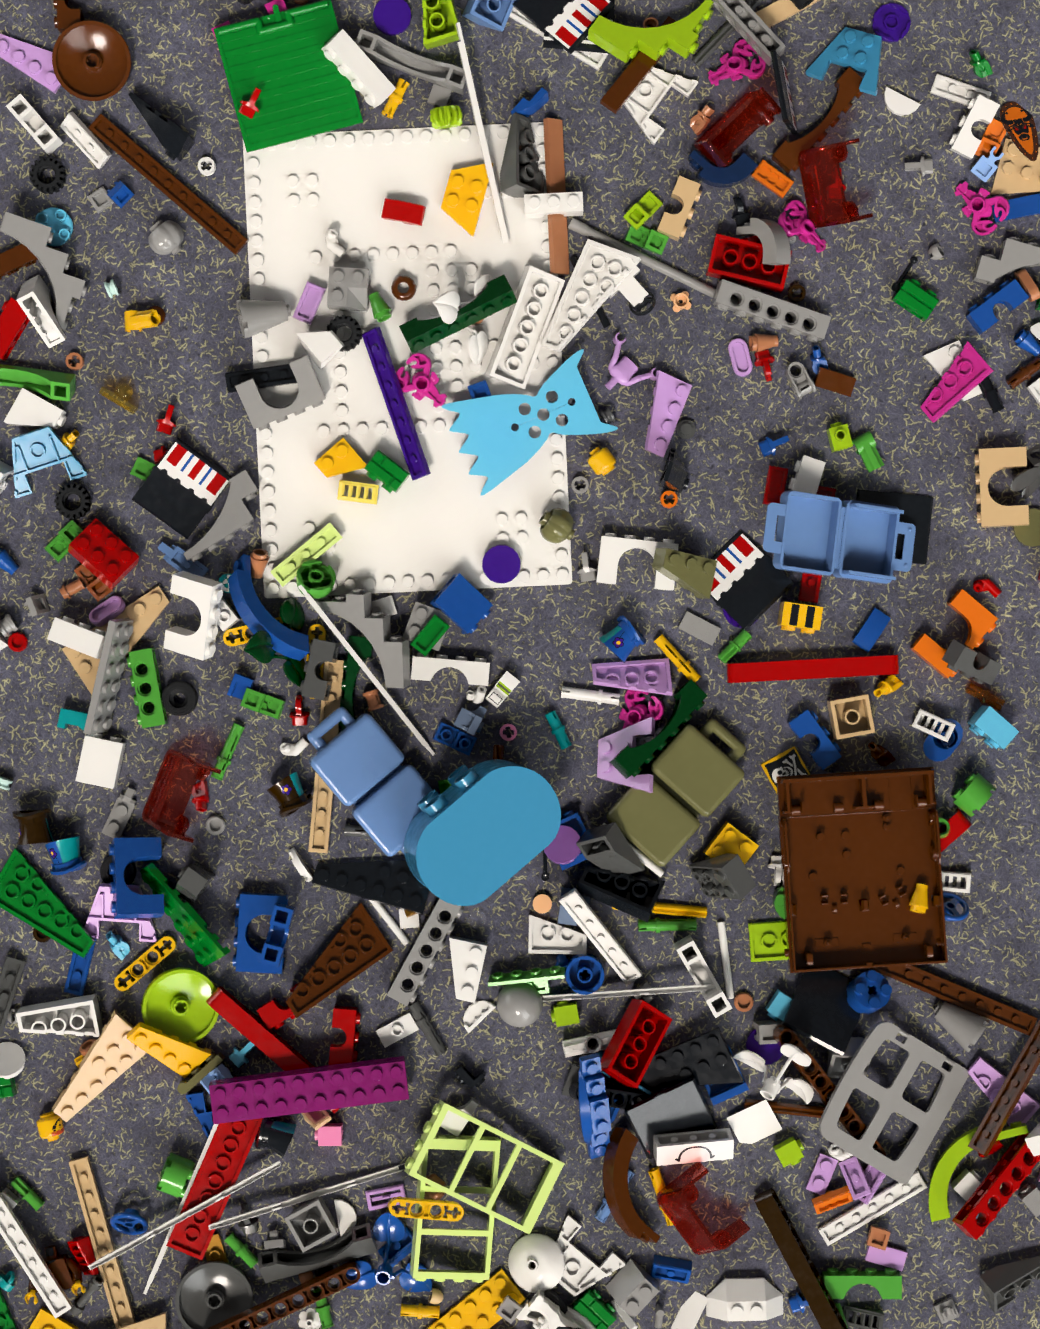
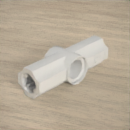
M616 1029L595 1034L589 1033L585 1036L563 1040L562 1046L565 1057L596 1053L599 1050L606 1049ZM595 1038L597 1040L596 1046L589 1048L587 1046L588 1041Z

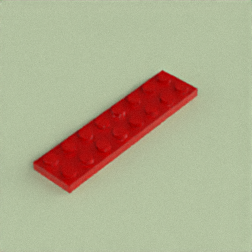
M263 1118L220 1123L181 1213L236 1183ZM230 1195L175 1224L166 1246L203 1260L216 1228L210 1230L208 1225L220 1220Z

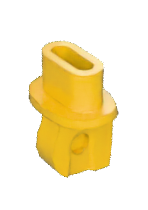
M74 429L71 433H64L60 439L71 450L76 443L75 439L80 433Z
M890 675L878 683V688L873 693L876 697H880L882 694L893 693L903 685V682L895 675Z

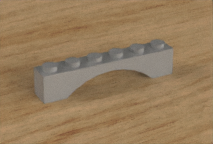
M360 29L355 43L369 59L430 83L451 89L458 94H464L467 84L463 68L414 54L376 34Z

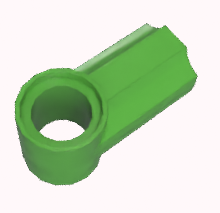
M869 431L851 439L852 444L857 449L856 453L860 455L868 473L884 466L876 449V442Z

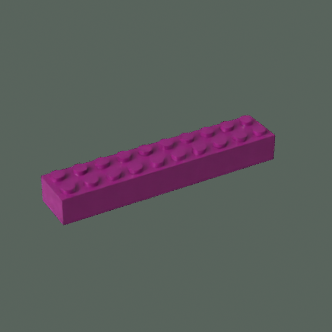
M405 1056L211 1080L209 1084L213 1124L409 1099Z

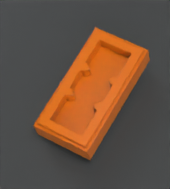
M765 160L761 161L751 176L782 199L794 184L793 180Z
M847 1185L811 1199L817 1214L853 1201Z

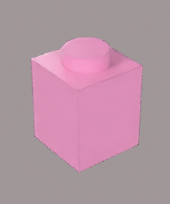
M326 1123L316 1130L315 1140H318V1146H342L343 1123Z

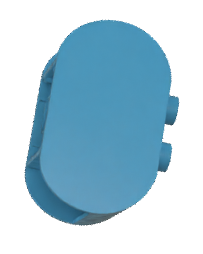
M500 759L488 760L469 769L464 764L447 778L451 784L448 789L442 794H438L436 790H433L425 795L417 804L422 811L412 819L406 831L404 840L405 859L414 877L435 896L447 903L457 906H471L486 900L555 839L559 831L561 809L557 795L551 785L540 774L511 761Z

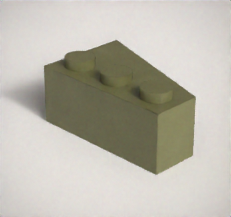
M656 548L652 565L655 570L670 580L677 582L682 588L693 593L698 599H710L717 565L716 560L669 548Z

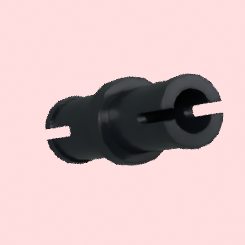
M987 376L979 385L984 393V399H987L994 414L1004 409V406L997 394V388H994L989 376Z

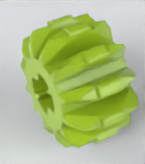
M457 105L440 106L430 110V122L435 129L453 128L462 124L463 115L461 108Z

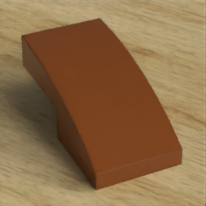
M80 564L74 569V572L83 581L97 602L113 591L84 565Z

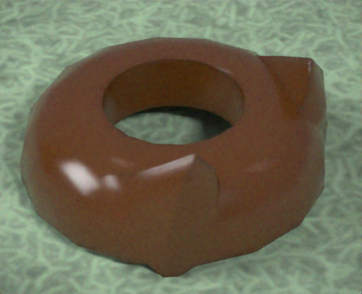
M398 276L391 286L394 297L401 301L411 299L415 295L417 288L414 280L408 276ZM405 282L409 285L408 292L400 293L398 291L400 283Z

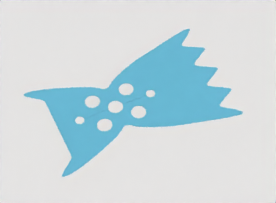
M584 349L577 351L548 378L534 397L523 394H501L442 405V408L460 414L449 431L469 435L459 453L478 456L477 461L469 471V475L488 477L481 492L482 496L527 463L543 446L551 433L588 435L608 433L618 429L616 426L600 421L578 371L577 365ZM555 391L558 394L557 401L549 403L546 400L547 392ZM574 398L576 401L575 405H569L568 400ZM522 403L530 405L531 411L528 415L520 414L519 406ZM542 408L547 409L550 414L549 418L545 421L540 420L537 416L538 411ZM559 414H565L568 417V423L565 426H559L556 423V417ZM512 424H518L519 429L513 431L511 429ZM532 426L540 428L541 435L538 438H532L529 435V429Z

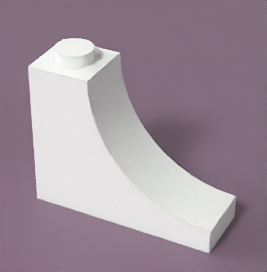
M37 275L22 283L16 301L48 348H51L66 340V336L54 315L49 297L50 290L41 276Z

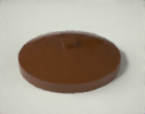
M88 20L77 22L60 34L53 48L52 65L59 83L70 94L87 101H101L117 94L126 84L131 71V54L126 41L114 28L102 22Z

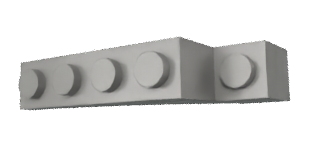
M1016 237L1006 238L1002 243L998 260L996 256L991 254H984V256L981 255L978 258L972 281L991 286L997 278L1010 272L1040 266L1039 244L1033 242L1026 244L1020 242L1021 239Z
M246 470L229 479L230 490L218 519L198 543L183 553L188 562L191 560L196 562L203 557L202 553L205 551H214L219 547L218 543L223 540L228 542L236 537V532L240 530L244 532L253 526L251 523L254 522V518L243 501L249 502L257 496L255 493L258 492V489Z

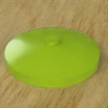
M191 968L167 970L158 975L145 990L141 1003L143 1021L149 1026L162 1030L166 1035H175L179 1037V1040L194 1043L206 1036L217 1021L219 1014L206 1002L216 988L207 976Z

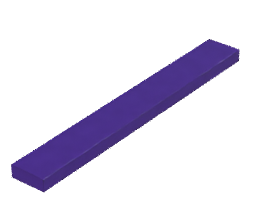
M380 327L373 328L363 333L362 337L412 481L431 474L381 329Z

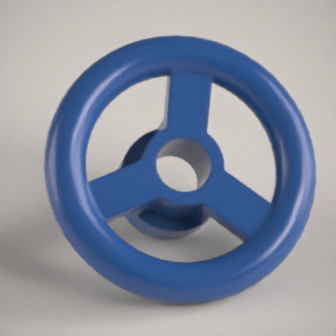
M943 892V898L952 899L946 903L944 902L945 920L961 921L965 919L969 914V907L966 901L956 894ZM958 903L963 907L962 914H959L956 910Z
M132 1208L116 1213L110 1219L111 1226L123 1234L139 1235L148 1229L146 1219L139 1215V1211ZM141 1223L143 1227L136 1229L135 1224Z

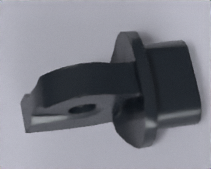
M739 196L734 197L733 201L737 214L731 218L735 219L737 227L744 225V223H750V214L752 212H745L741 198Z

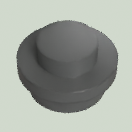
M682 420L676 427L677 435L682 439H690L696 431L694 423L690 420Z

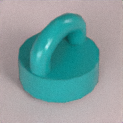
M9 1271L6 1275L0 1274V1287L7 1292H11L15 1287L13 1283L15 1279L14 1271Z

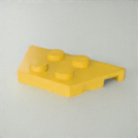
M485 164L451 170L441 205V210L473 237L489 183Z

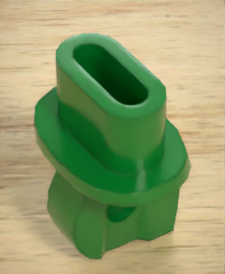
M975 49L969 52L971 58L969 63L973 66L975 75L983 78L993 74L989 62L985 57L980 56L978 50Z

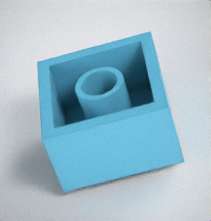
M982 705L967 722L970 725L969 730L977 736H983L985 738L983 742L990 748L1005 749L1019 733L1014 726L991 706Z

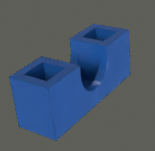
M1016 279L1012 282L1009 280L1005 281L999 286V292L994 294L992 291L983 298L985 300L983 304L979 306L976 303L968 309L970 314L966 318L979 335L998 322L993 313L995 304H1004L1011 312L1029 298Z
M805 709L788 721L787 724L799 739L806 734H814L817 737L818 746L810 755L819 768L824 770L842 757L839 753L841 749L835 741L833 743L828 738L830 734L824 726H819L817 723L819 719L812 710L809 712L808 709Z
M281 903L274 905L268 935L259 962L276 967L281 964L296 907Z

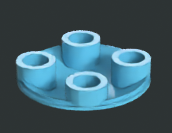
M50 207L36 215L35 222L52 227L51 232L54 234L51 244L47 243L48 246H60L70 239L73 232V222L67 212L60 208Z

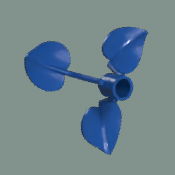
M389 1212L383 1213L377 1218L373 1227V1234L376 1240L380 1242L387 1241L383 1264L377 1270L372 1269L371 1264L367 1261H354L360 1266V1279L347 1288L365 1290L373 1288L377 1283L387 1285L391 1279H395L400 1274L399 1283L403 1289L407 1291L411 1289L410 1292H431L432 1279L416 1281L415 1278H412L410 1262L406 1265L405 1269L401 1268L393 1273V1268L387 1264L390 1241L399 1242L405 1235V1226L398 1217L393 1216ZM419 1263L418 1269H427L423 1264ZM354 1269L347 1271L349 1276H354L357 1273Z

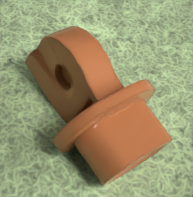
M707 104L702 110L698 109V114L693 116L690 121V127L696 135H700L711 121L710 116L715 112Z

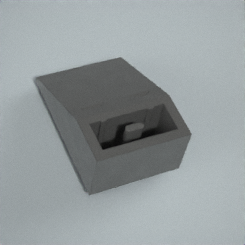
M616 822L587 829L576 843L584 857L601 869L610 870L612 873L631 874L645 869Z
M726 853L689 865L692 876L698 881L701 891L707 897L741 900L757 886L738 854Z

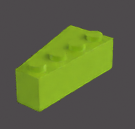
M422 0L423 45L425 48L431 49L458 41L456 23L459 22L454 1Z

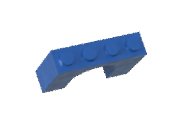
M161 837L114 838L108 846L109 856L112 855V863L109 864V874L113 875V882H110V894H113L110 910L111 913H114V919L161 918L164 915V894H137L131 891L124 881V870L128 864L135 861H159L162 857Z
M241 892L240 897L237 896L236 908H239V916L235 917V927L238 928V935L234 936V947H237V952L233 955V966H236L235 971L282 974L284 972L285 952L278 967L259 962L262 951L255 948L249 941L248 926L251 920L257 916L272 915L276 903L288 905V895Z

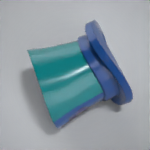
M620 615L617 618L618 624L616 627L599 639L625 663L634 647H638L640 644L644 645L647 640L626 617Z
M80 836L45 844L53 861V864H51L52 869H50V873L53 875H63L77 871L88 864L87 860L82 861V857H80Z

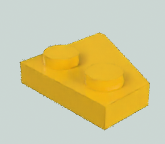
M344 438L339 440L314 462L327 478L364 469L367 465Z

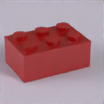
M97 518L69 544L68 552L111 590L139 561V556Z

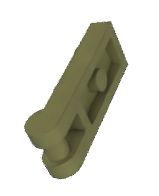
M221 1052L217 1055L212 1053L205 1060L207 1062L206 1065L202 1068L199 1065L191 1072L193 1076L189 1080L184 1079L177 1087L178 1092L186 1094L220 1064L225 1056Z

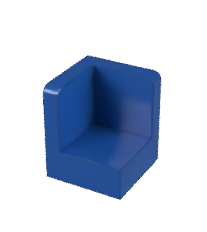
M235 673L227 695L242 700L246 688L252 689L255 680Z

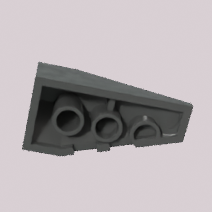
M516 112L512 116L500 171V192L514 198H524V194L544 193L543 173L539 172L537 165L539 156L535 154L533 148L535 140L530 119Z
M1040 1256L995 1266L982 1272L980 1275V1287L994 1313L1015 1300L1013 1295L1020 1289L1024 1292L1028 1290V1286L1032 1283L1033 1278L1040 1280Z

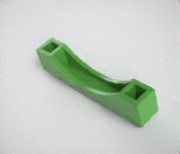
M0 364V386L24 388L43 394L50 399L70 401L75 393L76 374Z

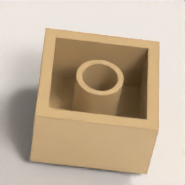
M868 694L827 701L834 739L875 733Z

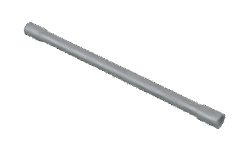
M572 218L568 226L569 229L601 244L640 257V263L711 298L714 297L715 288ZM731 296V302L737 305L738 298Z

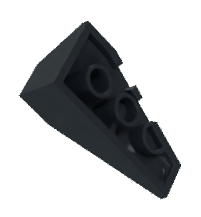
M130 92V98L166 150L165 154L173 161L178 159L181 162L195 144L190 135L171 120H167L157 110L153 111L146 102Z
M673 448L670 449L659 487L681 493L683 489H687L690 479L686 478L688 473L676 450Z

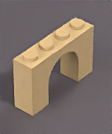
M1026 446L978 449V454H975V466L979 465V473H975L976 485L980 486V492L976 493V504H980V512H977V523H981V528L1028 526L1029 505L1005 506L998 504L991 498L988 491V482L997 471L1027 467Z

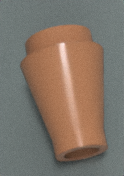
M754 333L752 336H749L750 351H755L756 353L772 347H778L779 344L777 335Z
M254 549L250 554L251 576L255 579L263 578L269 556L268 552L264 549Z

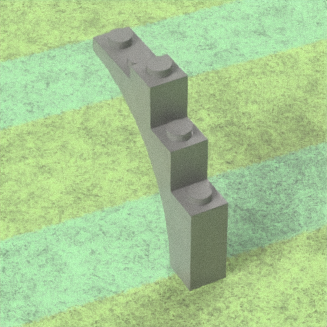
M4 212L0 232L13 237L26 246L43 266L53 290L55 317L62 331H65L68 320L65 319L67 312L71 313L74 305L71 299H80L81 296H85L87 286L84 285L85 280L63 273L64 270H68L71 261L68 259L69 254L46 247L47 243L51 244L53 238L52 227Z
M355 588L346 596L340 595L335 596V598H329L327 595L324 598L314 599L322 610L342 617L364 634L379 657L384 672L386 688H405L411 685L409 639H402L401 635L391 636L390 615H383V612H372L371 592H364L363 588Z

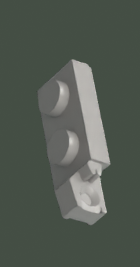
M128 787L125 795L120 794L101 833L111 838H121L136 807L137 801L133 799L136 789Z

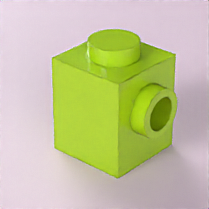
M842 422L831 424V428L826 430L832 453L853 447L848 424L842 425Z
M568 1000L557 1001V1005H553L554 1010L550 1011L552 1022H556L557 1027L580 1023L576 1001L569 1003Z
M793 1136L773 1146L783 1167L790 1164L791 1166L796 1165L804 1157L801 1152L805 1150L799 1139L795 1140Z

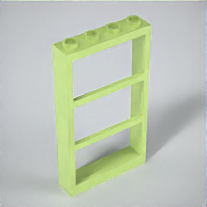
M440 1100L432 1109L433 1115L430 1121H427L422 1131L424 1133L421 1139L415 1142L414 1152L406 1160L404 1171L408 1175L530 1235L565 1163ZM449 1110L479 1125L449 1187L446 1188L418 1174L417 1171ZM486 1129L516 1145L484 1207L454 1192ZM521 1148H524L550 1161L519 1224L491 1209Z
M436 1134L429 1149L467 1150L474 1136L459 1135L456 1137L455 1135ZM482 1136L474 1150L493 1151L490 1187L456 1186L454 1192L490 1194L491 1196L498 1181L501 1140L498 1137ZM428 1151L418 1169V1174L426 1177ZM417 1179L416 1198L424 1199L425 1192H442ZM496 1201L491 1209L495 1211ZM416 1203L415 1213L421 1211V1205ZM488 1214L487 1230L422 1228L423 1219L414 1218L410 1262L412 1278H415L416 1281L434 1279L437 1282L453 1279L455 1282L472 1280L476 1283H482L483 1280H489L494 1229L493 1216ZM421 1235L486 1236L483 1271L418 1269Z

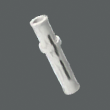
M562 686L561 698L597 702L600 705L601 703L619 706L620 693L603 692L602 689L595 691Z

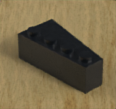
M586 866L579 880L577 891L648 923L663 891L665 881L649 880V878L642 876L638 878L629 876L626 873L617 874L612 873L610 870Z

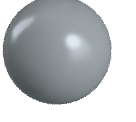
M526 983L508 984L502 988L497 997V1011L502 1020L513 1027H526L533 1024L539 1018L543 1008L542 996L534 986L532 987Z

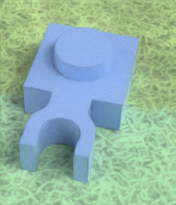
M995 146L990 150L988 158L982 155L970 170L984 183L987 182L998 168L994 162L1001 159L1004 155L1001 152L998 157H995L993 155L996 149Z

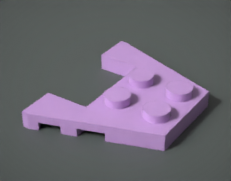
M649 717L598 740L597 777L599 779L653 793V775L642 774L635 777L630 776L626 779L610 761L627 745L630 748L636 747V738L655 736L654 718Z
M101 883L84 927L93 938L99 939L100 921L139 923V941L156 943L158 936L151 918L114 919V913H111L110 904L113 901V894H110V884ZM127 885L131 891L143 895L139 885Z

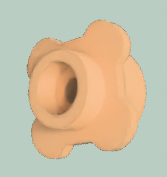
M687 291L678 294L673 293L670 296V300L673 301L674 312L691 308Z

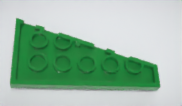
M15 848L0 873V907L85 958L95 940L19 849Z
M153 863L140 870L142 879L145 883L149 884L152 893L164 894V912L171 917L175 929L181 932L185 938L186 945L193 950L199 964L205 967L231 952L227 946L223 948L218 942L220 938L215 933L212 934L207 930V923L191 905L180 900L178 897L180 893L168 886L167 878Z

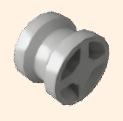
M9 613L0 620V632L5 638L9 636L10 632L19 630Z

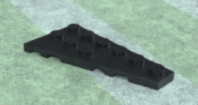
M406 860L317 864L312 879V884L421 915L424 913L430 890L414 877Z

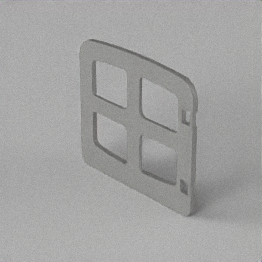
M887 1021L879 1022L873 1026L863 1040L835 1087L819 1121L820 1134L826 1140L897 1182L906 1184L914 1174L966 1082L968 1071L896 1025ZM898 1033L905 1037L902 1043L895 1039ZM885 1040L892 1041L908 1052L905 1061L888 1088L882 1087L863 1074L875 1052ZM922 1061L942 1073L939 1086L926 1112L905 1101L902 1095ZM944 1061L951 1065L948 1071L941 1067ZM855 1088L877 1100L879 1105L860 1139L852 1137L837 1126L842 1110ZM896 1112L917 1124V1128L897 1158L892 1160L874 1150L873 1145L890 1115Z

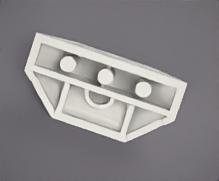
M764 1277L725 1278L706 1296L708 1301L706 1304V1316L724 1321H764L783 1315V1294Z

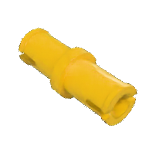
M402 78L398 79L395 86L396 89L388 97L389 99L381 112L384 116L387 114V118H393L398 105L403 102L402 97L410 85L407 81L404 83L405 80Z
M401 1303L400 1316L417 1317V1319H422V1317L439 1319L440 1306L423 1305V1303L418 1305Z

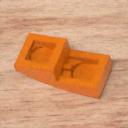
M993 118L992 122L988 124L975 155L979 157L984 155L988 158L993 146L996 147L993 155H996L1006 134L1002 122Z

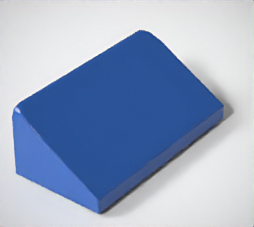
M405 1227V1235L399 1242L390 1241L387 1264L392 1268L411 1253L413 1233L408 1227ZM386 1244L378 1250L383 1260Z
M654 1255L650 1275L653 1278L688 1284L692 1271V1261Z

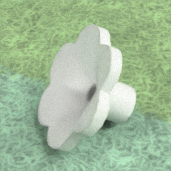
M309 1308L306 1312L302 1311L299 1314L300 1321L298 1324L300 1328H320L319 1314L314 1309Z

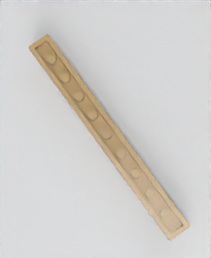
M337 660L336 663L325 662L323 679L331 681L332 685L328 701L321 700L319 724L340 707L344 660ZM338 724L322 736L326 744L339 734ZM316 772L308 852L328 853L333 792Z
M88 1155L70 1160L69 1166L97 1261L99 1258L114 1251L115 1246ZM115 1257L103 1265H99L98 1268L104 1280V1289L114 1324L117 1328L126 1324L136 1323L119 1260L118 1257Z

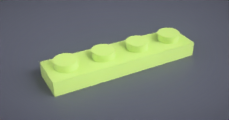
M328 523L270 572L281 586L284 587L296 577L298 569L304 562L317 560L343 537L331 523Z

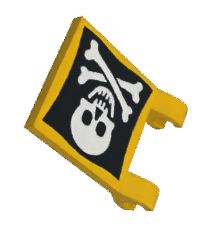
M795 746L761 764L776 794V777L810 774Z

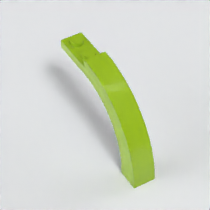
M1021 1121L1010 1123L1009 1127L1002 1129L996 1141L1029 1133L1026 1123H1021ZM978 1127L965 1132L955 1139L942 1153L933 1169L928 1189V1206L931 1222L951 1218L947 1202L949 1182L958 1163L973 1150L968 1145Z

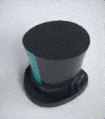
M272 1117L263 1118L255 1138V1148L265 1149L267 1147L283 1158L294 1135L296 1124L276 1121Z

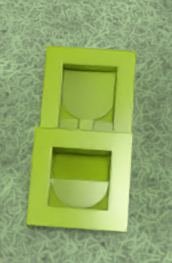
M649 190L630 208L623 218L634 229L638 230L663 203Z

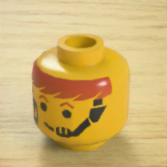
M53 1111L41 1114L36 1122L39 1136L42 1139H48V1142L59 1139V1135L64 1132L61 1117Z

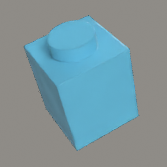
M777 989L765 1007L768 1011L767 1015L775 1021L778 1018L783 1021L792 998Z

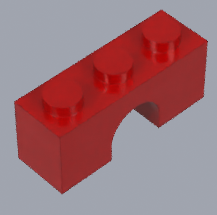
M299 983L290 988L291 993ZM275 998L256 1010L268 1030L273 1027L275 1030L285 1024L284 1020L289 1017L291 1020L296 1018L289 1007L281 1006Z
M334 1006L332 1028L342 1029L346 1034V1041L342 1044H331L329 1065L357 1062L358 1051H354L355 1043L358 1044L359 1032H356V1024H360L361 1013L358 1012V1007Z

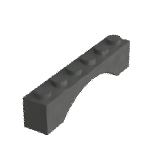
M370 1223L350 1228L339 1239L325 1246L305 1252L281 1249L269 1250L258 1254L259 1271L265 1283L366 1256L377 1252L376 1238Z

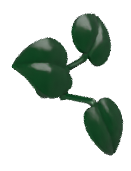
M293 597L282 603L280 608L282 621L288 625L287 628L301 630L305 622V614L300 603ZM266 631L256 632L247 642L244 651L261 663H269L274 658L285 659L286 662L283 664L285 675L292 683L300 687L306 675V672H304L305 660L299 661L284 655H276V651L272 648L273 644H271L269 633Z

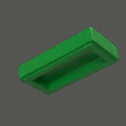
M435 614L412 641L411 645L426 657L450 626Z

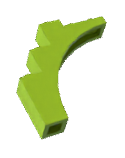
M705 0L685 18L659 27L639 28L625 26L599 15L589 28L587 39L624 63H627L630 58L633 59L638 50L657 61L660 55L663 57L666 54L668 48L687 59L690 53L694 54L699 46L697 43L698 34L703 28V22L705 20L709 21L713 15L712 7L714 2L712 0Z

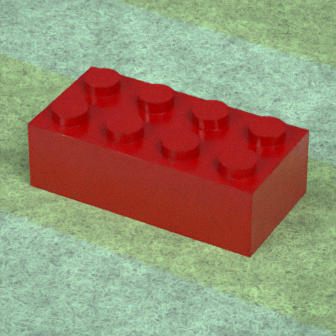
M716 233L706 276L781 293L784 289L789 265L763 264L762 244Z
M632 999L600 1060L601 1070L625 1086L638 1088L672 1019L644 1000Z

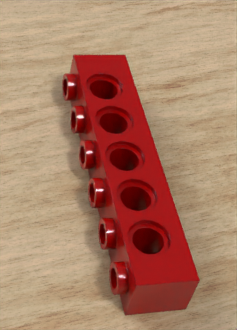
M1029 1133L1017 1137L952 1221L967 1236L977 1240L984 1234L987 1226L995 1220L1001 1208L1008 1203L1012 1194L1020 1188V1184L1031 1174L1034 1166L1040 1161V1155L1033 1156L1027 1147L1025 1138Z

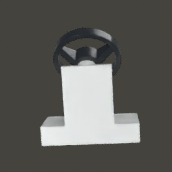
M635 266L609 297L611 299L620 291L629 301L631 312L634 315L643 316L653 310L656 299L651 292L646 291L634 278L640 272V269ZM652 301L651 306L647 310L640 312L648 302ZM637 305V309L634 311L632 306L635 307Z

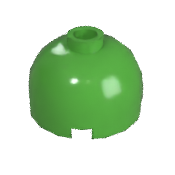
M319 560L304 562L296 575L297 587L301 584L313 599L327 596L332 591L336 580L333 568L330 565L328 567L323 565V562Z

